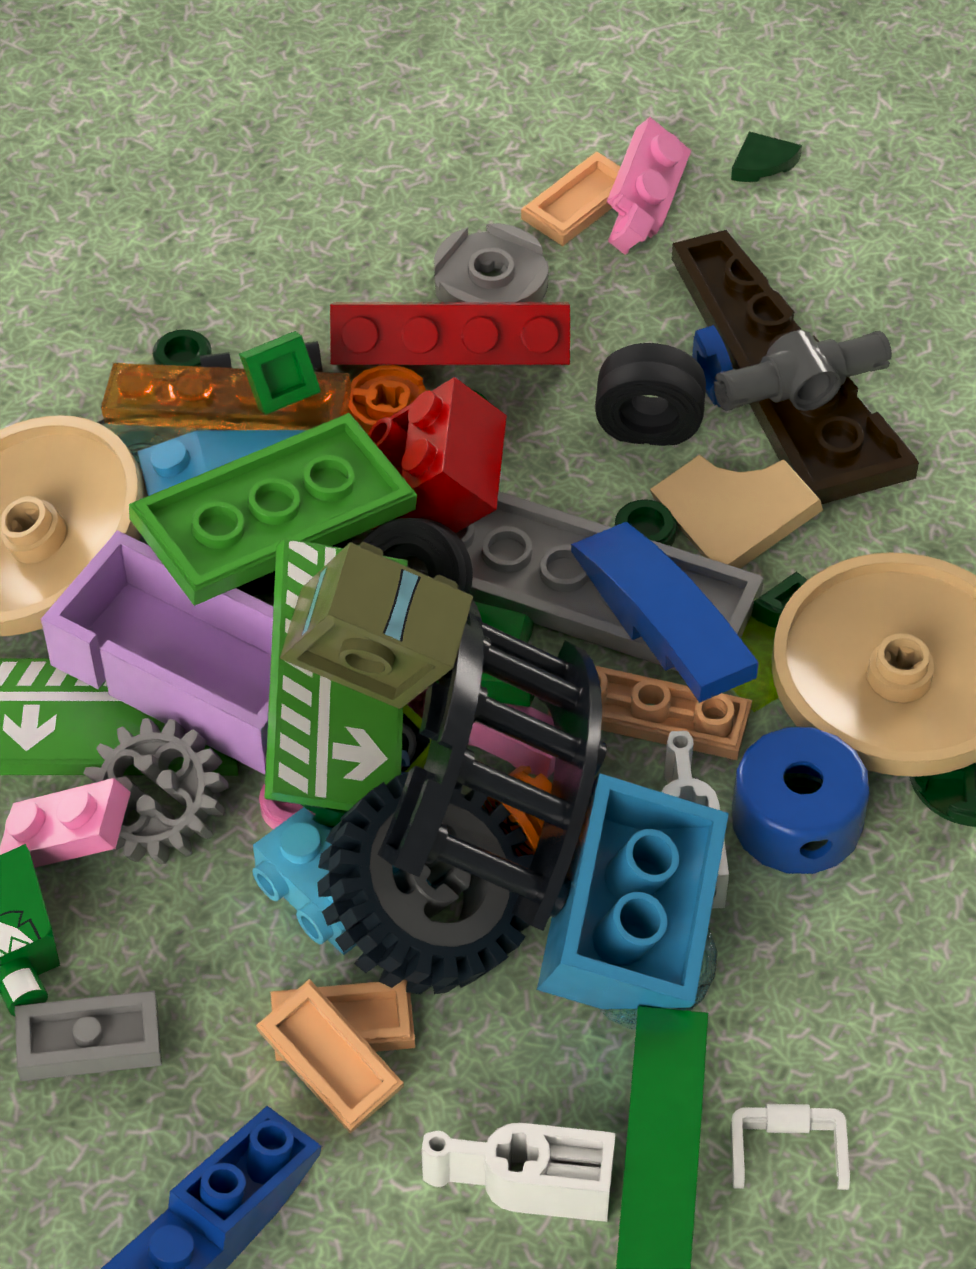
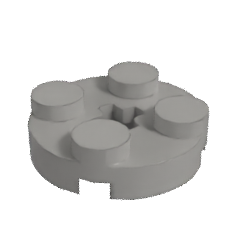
M486 224V232H477L468 235V227L456 231L447 237L436 251L434 257L435 294L442 302H541L548 289L549 275L548 261L543 257V247L530 233L507 224ZM496 268L501 270V275L489 277L482 275L479 271L490 273Z

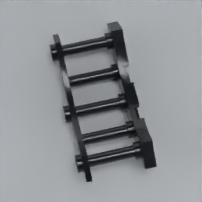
M472 599L454 667L438 679L439 683H433L426 691L419 734L430 738L431 743L424 769L415 765L409 770L399 803L377 855L394 867L417 877H420L425 863L432 864L437 859L513 892L519 896L512 913L529 925L544 931L549 917L557 916L567 901L571 884L570 880L566 878V874L581 833L594 777L601 768L607 751L606 743L600 740L602 698L599 677L593 660L585 650L565 640L556 657L483 623L478 607ZM482 672L538 697L549 709L554 726L488 697L487 688L481 686ZM475 722H479L554 756L555 770L551 794L475 760L474 751L467 749L472 725ZM464 785L544 821L540 839L529 869L448 834V826L443 824L442 821L454 789L458 790Z

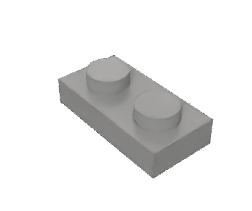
M155 990L15 1006L16 1056L20 1081L162 1065L158 1004Z

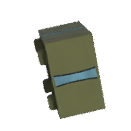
M350 542L301 588L279 659L401 709L453 669L473 595L459 590L458 584L455 581L444 576L437 575L431 578L383 557V551L366 542L356 545Z

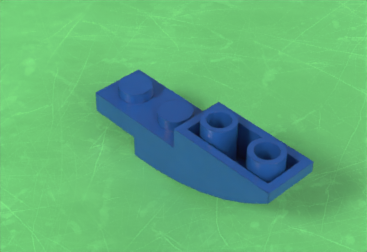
M266 1106L170 1191L168 1209L101 1269H227L280 1211L320 1156L322 1146L273 1109Z

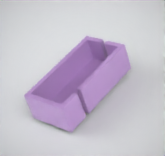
M117 530L41 618L51 666L96 689H99L106 681L110 696L165 724L169 719L176 720L185 729V734L194 729L207 741L206 745L265 775L273 606L237 588L194 606L149 545Z

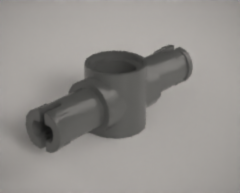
M879 330L862 337L838 343L833 339L816 342L808 331H793L776 340L759 364L717 373L714 391L719 405L725 411L769 398L776 403L790 399L798 410H814L829 402L837 394L847 377L888 368L890 365L888 360L892 357V350L886 335Z

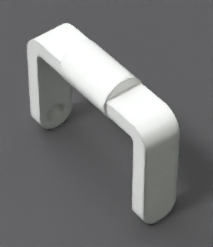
M766 1104L765 1108L744 1107L734 1112L730 1127L733 1188L744 1189L745 1184L743 1129H766V1133H810V1130H834L836 1172L838 1176L837 1187L838 1190H849L850 1169L847 1123L841 1111L833 1108H810L809 1104Z

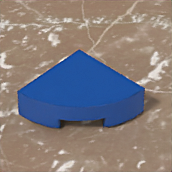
M712 325L695 331L692 357L703 369L706 379V394L714 406L718 405V407H721L714 391V382L717 381L715 377L719 372L733 370L725 344L716 327Z

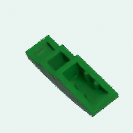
M638 1006L616 1269H691L708 1028L707 1012Z

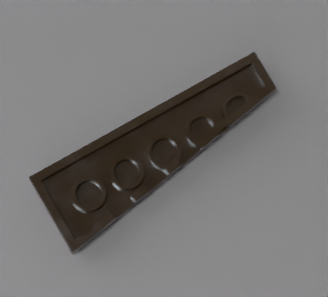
M727 230L673 243L672 261L708 327L714 325L718 330L729 354L733 369L736 370L759 364L776 340L790 332L802 330L793 320L794 310L778 292L770 287L768 279ZM813 335L816 342H819V340ZM850 377L846 378L837 394L829 402L814 410H798L790 399L776 403L769 398L749 404L780 461L785 460L820 499L821 504L916 479L919 462L915 455L879 412L872 414L857 397L858 387Z

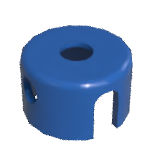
M786 727L763 735L746 749L736 770L732 802L733 830L743 849L762 865L787 874H814L837 866L855 850L863 831L870 795L868 771L856 750L838 736L813 727ZM806 773L823 779V784L814 793L798 794L786 786L784 774ZM828 840L825 845L814 851L801 848L809 842Z

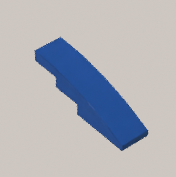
M628 522L621 523L571 544L572 554L630 638L635 640L642 637L665 671L675 667L699 703L757 678L759 662L725 617L678 565L656 544Z

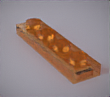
M113 363L101 410L105 424L225 430H309L347 414L352 389L349 373L315 372L321 389L320 393L265 415L258 409L244 369Z

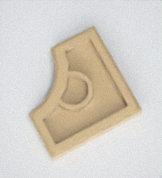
M699 454L650 489L655 501L662 503L669 509L677 522L678 528L703 557L740 569L823 511L820 499L785 460H781L763 470L735 472L716 467Z

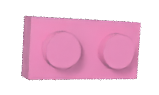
M115 778L13 803L11 812L6 820L5 831L0 845V855L26 844L30 851L34 868L116 849L131 792Z

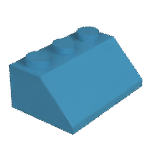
M599 773L593 781L581 833L566 874V878L570 880L571 884L570 892L562 910L557 916L551 918L537 990L599 1009H638V1006L690 1008L693 1006L697 994L729 813Z

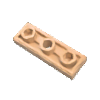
M595 666L599 677L602 698L601 730L667 745L671 731H688L693 738V751L738 760L751 712L752 700L721 693L699 703L687 685Z

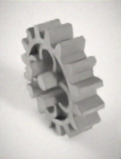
M142 719L140 734L133 736L123 726L118 728L117 736L120 745L113 750L109 746L100 743L96 749L105 760L101 768L85 767L83 773L95 783L115 778L131 792L116 849L112 851H116L124 846V855L131 861L139 862L148 850L150 857L158 864L167 863L169 848L175 847L188 857L193 854L189 838L196 833L203 838L210 839L213 833L204 823L207 816L224 815L226 810L213 799L214 793L228 788V781L219 773L212 772L222 763L220 756L211 748L204 750L207 741L194 729L185 734V729L176 720L169 719L164 725L162 732H160L159 727L151 719ZM177 757H183V765L179 771L175 773L168 769L172 760ZM134 764L138 770L165 790L181 805H187L184 814L180 818L175 819V816L156 800L146 794L126 776L123 777L126 768ZM135 809L141 814L139 820L134 825L126 826V817Z

